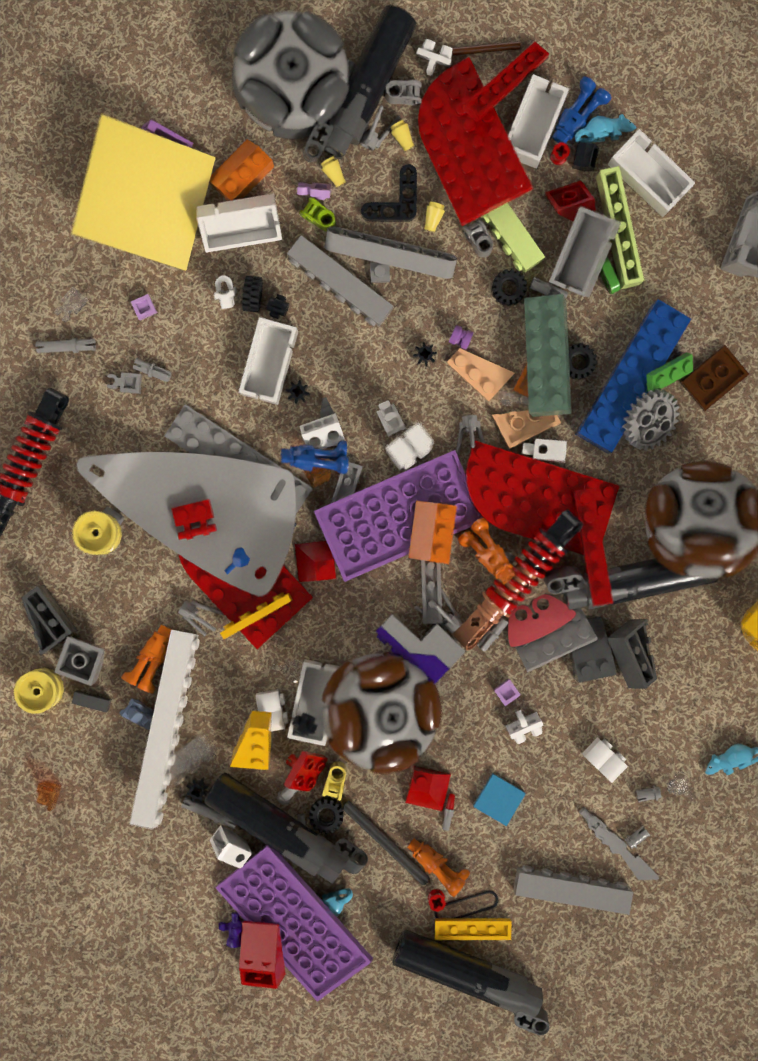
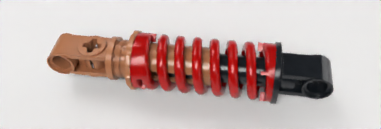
M566 510L559 515L558 519L548 530L539 529L533 539L540 543L536 545L534 542L529 541L528 546L533 551L530 553L526 549L521 550L526 559L514 558L517 565L515 567L512 565L511 569L515 575L505 584L497 579L494 580V585L497 587L495 588L491 585L483 591L482 595L485 600L477 605L474 613L455 631L454 637L466 650L474 648L486 632L500 621L501 616L510 617L512 611L518 607L517 601L525 599L524 593H531V585L537 586L539 584L538 578L546 576L544 570H552L553 565L551 562L558 563L560 560L559 556L562 557L568 554L569 551L565 545L581 530L583 522L570 510Z

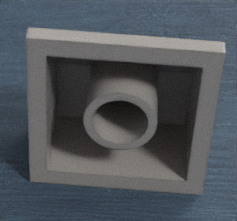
M67 636L54 673L91 686L97 681L100 674L105 649Z

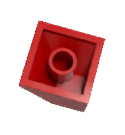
M581 180L545 192L546 198L557 214L574 222L580 207L596 212L595 198Z
M327 541L295 544L299 582L337 578L335 559Z
M413 766L405 803L443 811L451 774Z

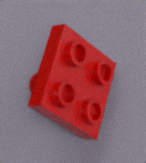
M302 751L299 757L291 754L288 757L291 762L286 760V764L292 767V770L283 785L288 789L310 792L315 786L319 774L324 770L328 758L322 754Z

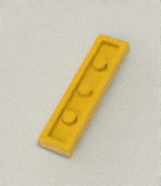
M282 592L273 598L274 602L268 605L265 602L256 607L257 612L251 614L249 611L240 616L241 621L236 624L233 621L223 626L224 630L220 632L222 638H228L293 600L289 593L284 595Z
M435 918L434 938L435 940H511L512 921L511 918Z

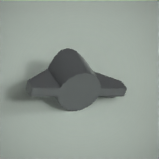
M326 397L322 399L321 418L334 414Z

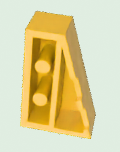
M251 712L238 743L233 749L230 767L268 770L271 756L272 712Z

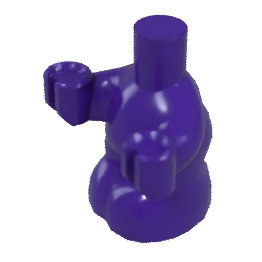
M232 912V921L229 923L220 922L219 930L229 932V937L226 941L228 947L238 948L241 947L242 922L239 919V914Z

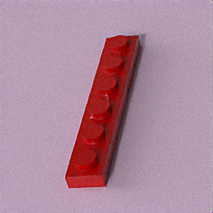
M534 42L464 104L463 110L478 122L548 58L549 53L537 42Z
M594 489L577 490L573 492L577 518L583 522L580 536L592 606L612 604L613 598Z

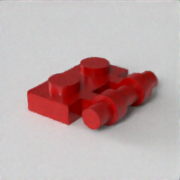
M210 499L171 508L176 527L184 526V531L177 533L179 540H190L194 536L202 534L206 536L210 535L211 532L217 531L216 524L209 525L207 520L215 518ZM200 521L201 527L192 529L191 523Z

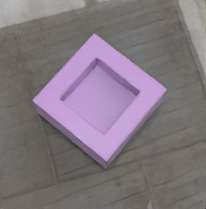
M149 294L131 301L139 320L157 313Z
M507 679L493 689L505 706L520 696V693L510 679Z

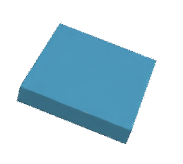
M492 773L473 806L507 826L526 793Z

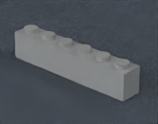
M302 235L287 253L288 258H290L289 262L294 267L298 268L300 266L305 270L304 274L311 280L316 278L324 290L327 292L331 290L335 293L334 297L337 300L351 305L350 309L357 315L360 313L366 317L365 321L371 326L377 325L380 327L393 310L392 304Z
M526 865L522 868L517 867L513 889L517 896L627 915L630 914L633 897L632 889L624 882L613 884L602 878H599L598 881L590 880L591 878L585 875H579L578 878L573 877L567 872L555 874L549 869L538 871Z

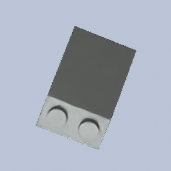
M601 616L587 619L597 636V640L569 653L574 678L578 683L617 675Z

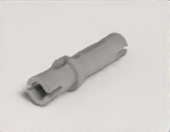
M94 338L36 341L35 347H44L36 349L38 354L68 351L79 353V351H95L96 345L88 344L96 343Z
M188 796L184 798V803L181 805L182 808L212 819L216 824L221 823L235 829V823L208 805L197 800L192 802V798Z

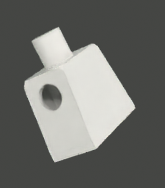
M535 439V444H523V454L534 455L533 459L539 461L565 463L567 441ZM541 447L548 448L545 454L539 452Z
M222 825L219 826L210 839L217 859L235 867H243L246 861L255 855L244 838Z

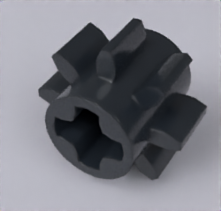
M277 294L276 298L270 297L266 310L270 311L269 315L279 320L280 315L286 316L290 303L286 302L287 298L285 296Z
M423 342L421 348L415 347L418 354H414L413 358H418L417 365L422 362L427 367L429 361L435 362L432 356L437 355V352H432L433 345L428 347ZM423 350H426L427 354L430 353L427 359H424L423 356H420Z
M301 380L295 385L293 382H290L292 385L291 389H286L288 393H291L288 399L292 400L294 398L296 405L299 400L305 403V396H310V393L305 391L309 386H302ZM300 388L303 394H299V397H296L293 391H297Z
M307 713L296 716L292 725L296 726L294 731L304 737H308L309 733L314 734L318 725L314 724L316 719Z
M194 777L192 780L193 784H187L186 787L190 790L186 795L192 797V802L195 799H199L202 802L204 799L203 795L207 796L209 791L206 789L210 784H205L203 782L204 778L197 781ZM196 786L198 789H202L200 793L194 790Z

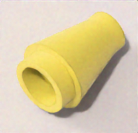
M401 120L390 127L392 130L391 134L404 151L414 147L408 123L405 124L404 120Z
M332 156L321 163L322 171L336 187L346 182L338 159L336 160Z
M430 201L429 206L426 208L425 230L436 231L445 212L444 205Z

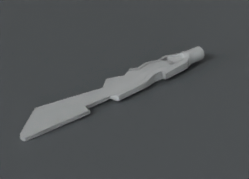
M584 807L579 811L587 821L588 828L593 830L595 836L602 840V844L609 845L612 854L620 853L638 880L659 879V876L638 855L634 857L626 849L627 844L615 833L609 831L604 822L595 815L590 814Z

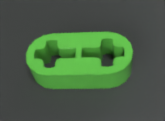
M606 257L600 275L607 291L613 294L620 290V283L609 259Z

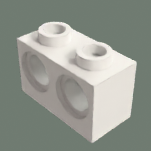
M336 413L300 425L305 445H313L316 449L323 450L330 446H337L339 441H345Z

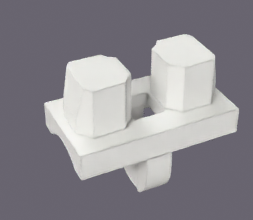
M425 39L422 47L418 48L417 54L418 57L429 60L426 71L427 75H433L436 64L450 68L452 65V48L442 45L438 55L433 53L436 43Z
M222 275L215 282L216 292L214 296L215 299H220L222 309L231 308L235 305L234 296L237 290L236 287H233L231 278ZM223 281L227 283L228 291L221 290V283Z
M385 401L378 405L380 410L376 412L388 437L399 430L406 429L394 404L391 405L389 401Z
M521 710L515 712L518 718L517 721L505 725L511 739H514L517 744L525 742V733L531 731L533 736L542 734V726H544L537 712L524 717Z

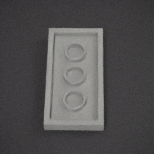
M581 608L573 609L576 612L575 617L559 629L535 641L515 647L527 673L597 640V636Z

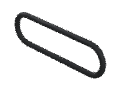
M489 890L448 902L445 906L488 893L495 896L496 901L494 905L454 917L464 918L495 908L498 904V896L494 891ZM434 912L435 918H438L437 912Z

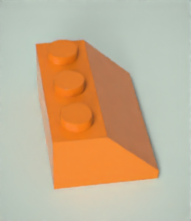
M246 139L211 175L209 183L227 201L243 199L274 168L273 160L258 145Z
M416 501L408 558L449 564L457 506Z

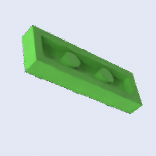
M686 352L646 374L647 392L649 390L654 392L656 389L661 390L693 372V354Z

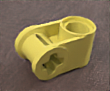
M336 761L331 764L322 797L330 796L341 801L347 769L343 762ZM339 768L343 773L335 775L333 770Z

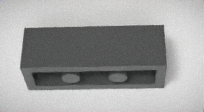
M77 690L74 692L71 704L108 712L112 699Z

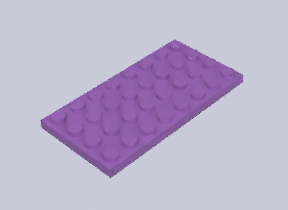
M455 450L314 511L344 582L409 554L416 501L457 506L453 534L471 527L476 520L483 518L470 500L466 484V474Z
M268 845L246 861L243 867L236 869L216 886L220 894L245 921L279 924L284 965L316 1001H319L373 960V957L282 855Z

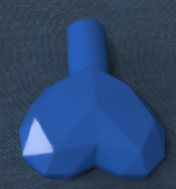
M242 547L235 550L232 557L233 563L224 571L226 574H229L235 567L248 565L250 557L246 555Z

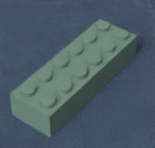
M564 294L524 298L529 414L532 417L571 414L566 298Z

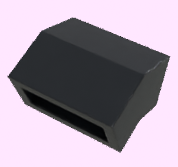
M579 142L572 169L594 171L599 147L595 143Z

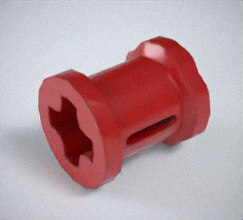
M560 142L554 146L550 154L553 164L562 165L566 162L570 154V148L566 143ZM558 151L562 152V157L558 156Z
M433 889L429 892L428 903L431 910L435 912L443 910L446 905L443 891Z

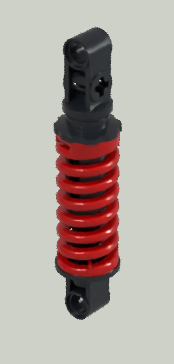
M48 388L44 392L36 412L28 411L24 424L32 425L31 429L24 426L21 427V432L25 433L27 437H16V440L23 445L22 447L12 445L11 449L15 451L14 456L8 454L7 459L11 461L10 464L4 463L2 465L6 472L5 474L0 473V479H2L0 481V522H2L0 524V537L10 517L14 515L16 505L24 506L26 496L29 494L26 487L33 486V481L30 478L38 476L35 469L42 468L43 465L40 460L47 458V454L43 450L49 451L52 448L48 441H55V434L58 435L63 428L58 422L68 406L69 397L53 388Z

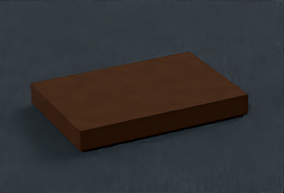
M723 345L680 383L701 409L706 411L747 377L749 373L727 346Z

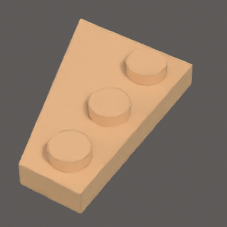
M461 348L447 362L454 371L488 402L515 374Z
M529 410L492 415L509 450L561 424L557 415L532 417L529 414Z

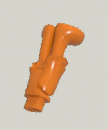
M480 518L472 524L471 529L473 532L467 531L460 535L458 543L463 547H472L477 552L475 557L479 559L478 562L493 574L496 579H500L505 584L515 575L511 569L512 565L509 563L504 549L500 545H496L490 536L489 525L486 519ZM477 535L484 541L488 547L487 549L483 547Z
M161 624L158 631H154V634L139 652L140 655L136 657L139 660L133 670L125 672L121 676L124 681L136 686L148 661H151L137 687L154 694L155 686L152 684V680L160 664L164 663L172 629Z
M415 838L412 839L407 848L413 852L412 856L414 859L416 858L423 866L425 872L435 874L448 893L455 897L465 885V880L471 872L467 869H463L458 873L454 872L446 865L448 859L443 858V855L439 854L429 845H424L423 841L420 843Z

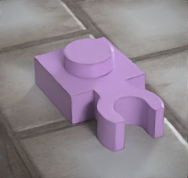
M299 182L297 194H309L310 197L325 200L330 198L331 184Z

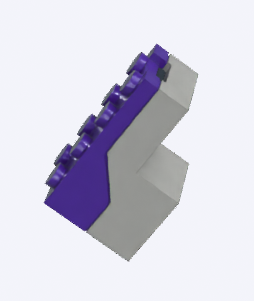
M393 614L376 630L378 633L377 638L384 645L388 642L392 646L391 651L395 655L402 656L408 662L417 666L427 675L428 682L433 680L435 684L466 652L436 623L420 640Z

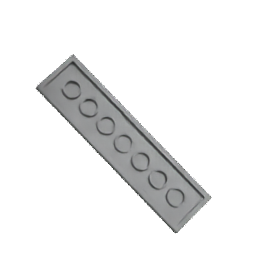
M186 404L164 435L189 453L241 459L283 469ZM293 475L297 514L313 488ZM280 480L271 495L273 501H276L286 484L285 480Z

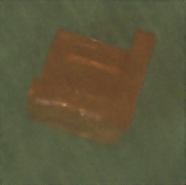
M313 467L312 471L304 470V474L312 487L315 488L330 480L332 470Z
M42 781L38 784L36 791L39 793L37 803L48 806L47 811L51 812L56 807L62 786Z

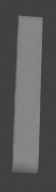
M332 226L327 228L324 248L328 251L450 279L454 275L457 257L453 254Z

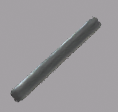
M350 801L343 805L342 809L420 884L424 886L430 880L429 876Z

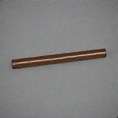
M520 41L452 47V56L520 49L521 45Z

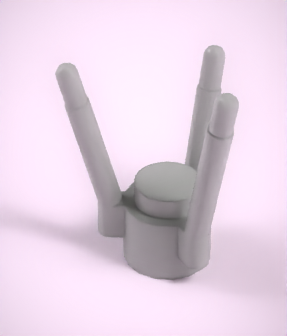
M382 105L376 114L371 129L367 131V126L360 145L372 151L375 147H380L381 142L391 131L390 127L401 118L398 115L378 139V134L374 131L384 108Z
M477 415L463 416L462 422H459V435L456 447L457 456L460 453L464 429L465 432L470 434L472 448L475 447L474 432H476V429L480 442L485 443L480 421H477Z
M441 589V595L452 614H446L443 609L435 605V608L444 617L442 619L443 622L437 624L445 631L448 629L453 633L461 626L462 622L459 619L460 615L455 611L447 595ZM415 606V609L423 614V609Z
M187 600L183 603L178 613L183 616L184 620L188 621L203 636L207 635L206 632L193 619L212 631H216L215 627L197 616L199 610L196 608L224 615L221 610L199 604L194 600L191 603Z

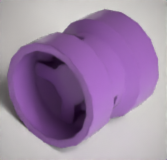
M456 325L449 343L453 345L458 344L466 350L474 332L470 330L465 331L461 326Z

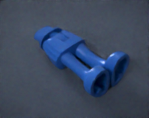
M586 76L580 80L581 90L577 100L569 109H564L555 128L556 132L552 136V139L557 143L571 141L580 129L587 126L586 120L598 106L608 104L612 99L609 92L599 88L586 108L579 114L578 111L596 89L594 81Z
M339 441L337 447L333 450H320L314 448L313 445L290 446V449H281V463H290V466L294 465V467L307 471H312L313 467L335 470L340 474H347L349 459L346 456L347 442Z

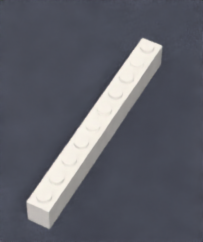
M171 630L130 820L132 825L153 829L162 822V806L167 800L166 787L171 781L170 768L175 762L174 749L179 743L178 730L182 726L184 719L182 711L186 707L188 700L186 692L187 688H190L192 681L190 673L196 662L194 654L200 642L196 634Z

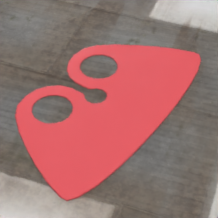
M543 594L535 598L532 603L534 611L539 614L537 619L532 617L531 609L525 605H520L512 611L508 622L509 644L511 647H516L535 641L564 626L575 617L576 612L573 609L569 610L567 605L559 599ZM542 598L549 602V607L545 610L537 607L538 600ZM520 609L527 612V618L523 621H519L515 617L516 611Z

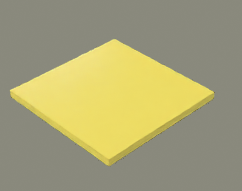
M101 115L71 234L186 271L198 227L197 206L204 204L216 157Z

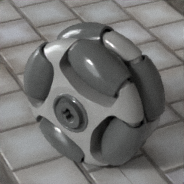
M281 11L269 14V16L263 14L254 19L240 35L233 52L236 58L234 59L232 69V84L235 98L240 108L244 109L256 124L269 132L273 131L275 137L283 139L310 137L316 125L327 124L329 119L342 106L349 90L347 84L349 80L348 62L345 51L342 49L344 42L338 32L326 20L309 11H305L303 14L297 11Z

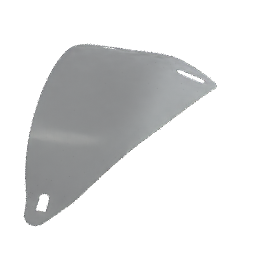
M179 452L121 453L88 456L78 460V472L116 508L161 543L208 573L237 588L257 596H263L270 591L285 562L294 531L296 491L294 477L290 471L241 459ZM93 464L105 472L103 477H98L89 471ZM280 480H285L286 484L276 501H273L271 495ZM210 499L215 518L207 520L209 525L216 524L217 531L211 532L210 535L203 536V534L194 536L190 540H179L177 533L184 531V526L176 527L171 508ZM200 521L191 523L192 529L201 527ZM242 547L246 555L250 557L248 565L235 567L229 574H226L224 570L233 563L232 557L235 550ZM259 567H265L267 570L266 575L262 579H257L255 571Z

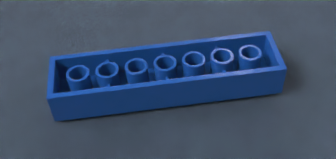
M659 299L652 304L575 435L607 454L613 452L623 432L626 430L622 427L627 423L624 418L629 417L626 411L633 409L631 403L636 405L637 397L642 399V394L648 393L646 374L666 363L691 318Z

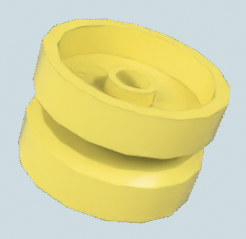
M98 511L87 512L80 516L73 528V540L77 547L83 552L92 555H105L114 551L120 544L122 537L121 526L118 521L111 515Z
M37 668L22 675L14 688V697L18 706L25 712L36 714L57 705L64 692L63 681L59 674L54 673V670L48 668Z

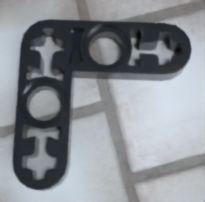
M406 164L400 169L399 202L365 203L361 208L362 218L369 222H411L414 220L417 212L416 168L411 164ZM406 170L414 173V175L410 176V183L414 182V185L409 183L402 184L406 183V175H403V173H406ZM405 189L413 191L414 194L411 198L403 196ZM406 203H410V211L413 212L410 214V217H406V214L402 213L406 211ZM369 207L372 208V211H378V207H381V217H378V213H372L369 217L364 211H367ZM385 208H392L394 215L386 217L383 214Z

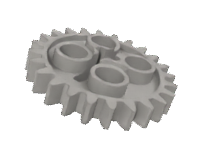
M656 389L655 392L649 390L648 395L643 393L642 399L636 398V405L631 403L633 409L626 411L629 417L624 418L627 423L622 426L626 429L623 434L627 436L625 439L629 444L639 450L644 449L647 451L648 448L653 450L655 445L659 447L660 441L666 442V436H671L670 431L676 429L673 426L674 423L679 422L676 419L680 415L676 411L680 408L676 404L678 401L670 393L664 390L660 391L659 389Z

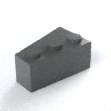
M38 585L22 596L28 619L31 621L34 630V637L37 639L40 656L48 653L66 640L67 636H71L78 631L45 585Z
M631 619L607 638L628 688L646 689L657 680L654 656L650 655L649 650L651 638L647 637L646 632L647 619Z

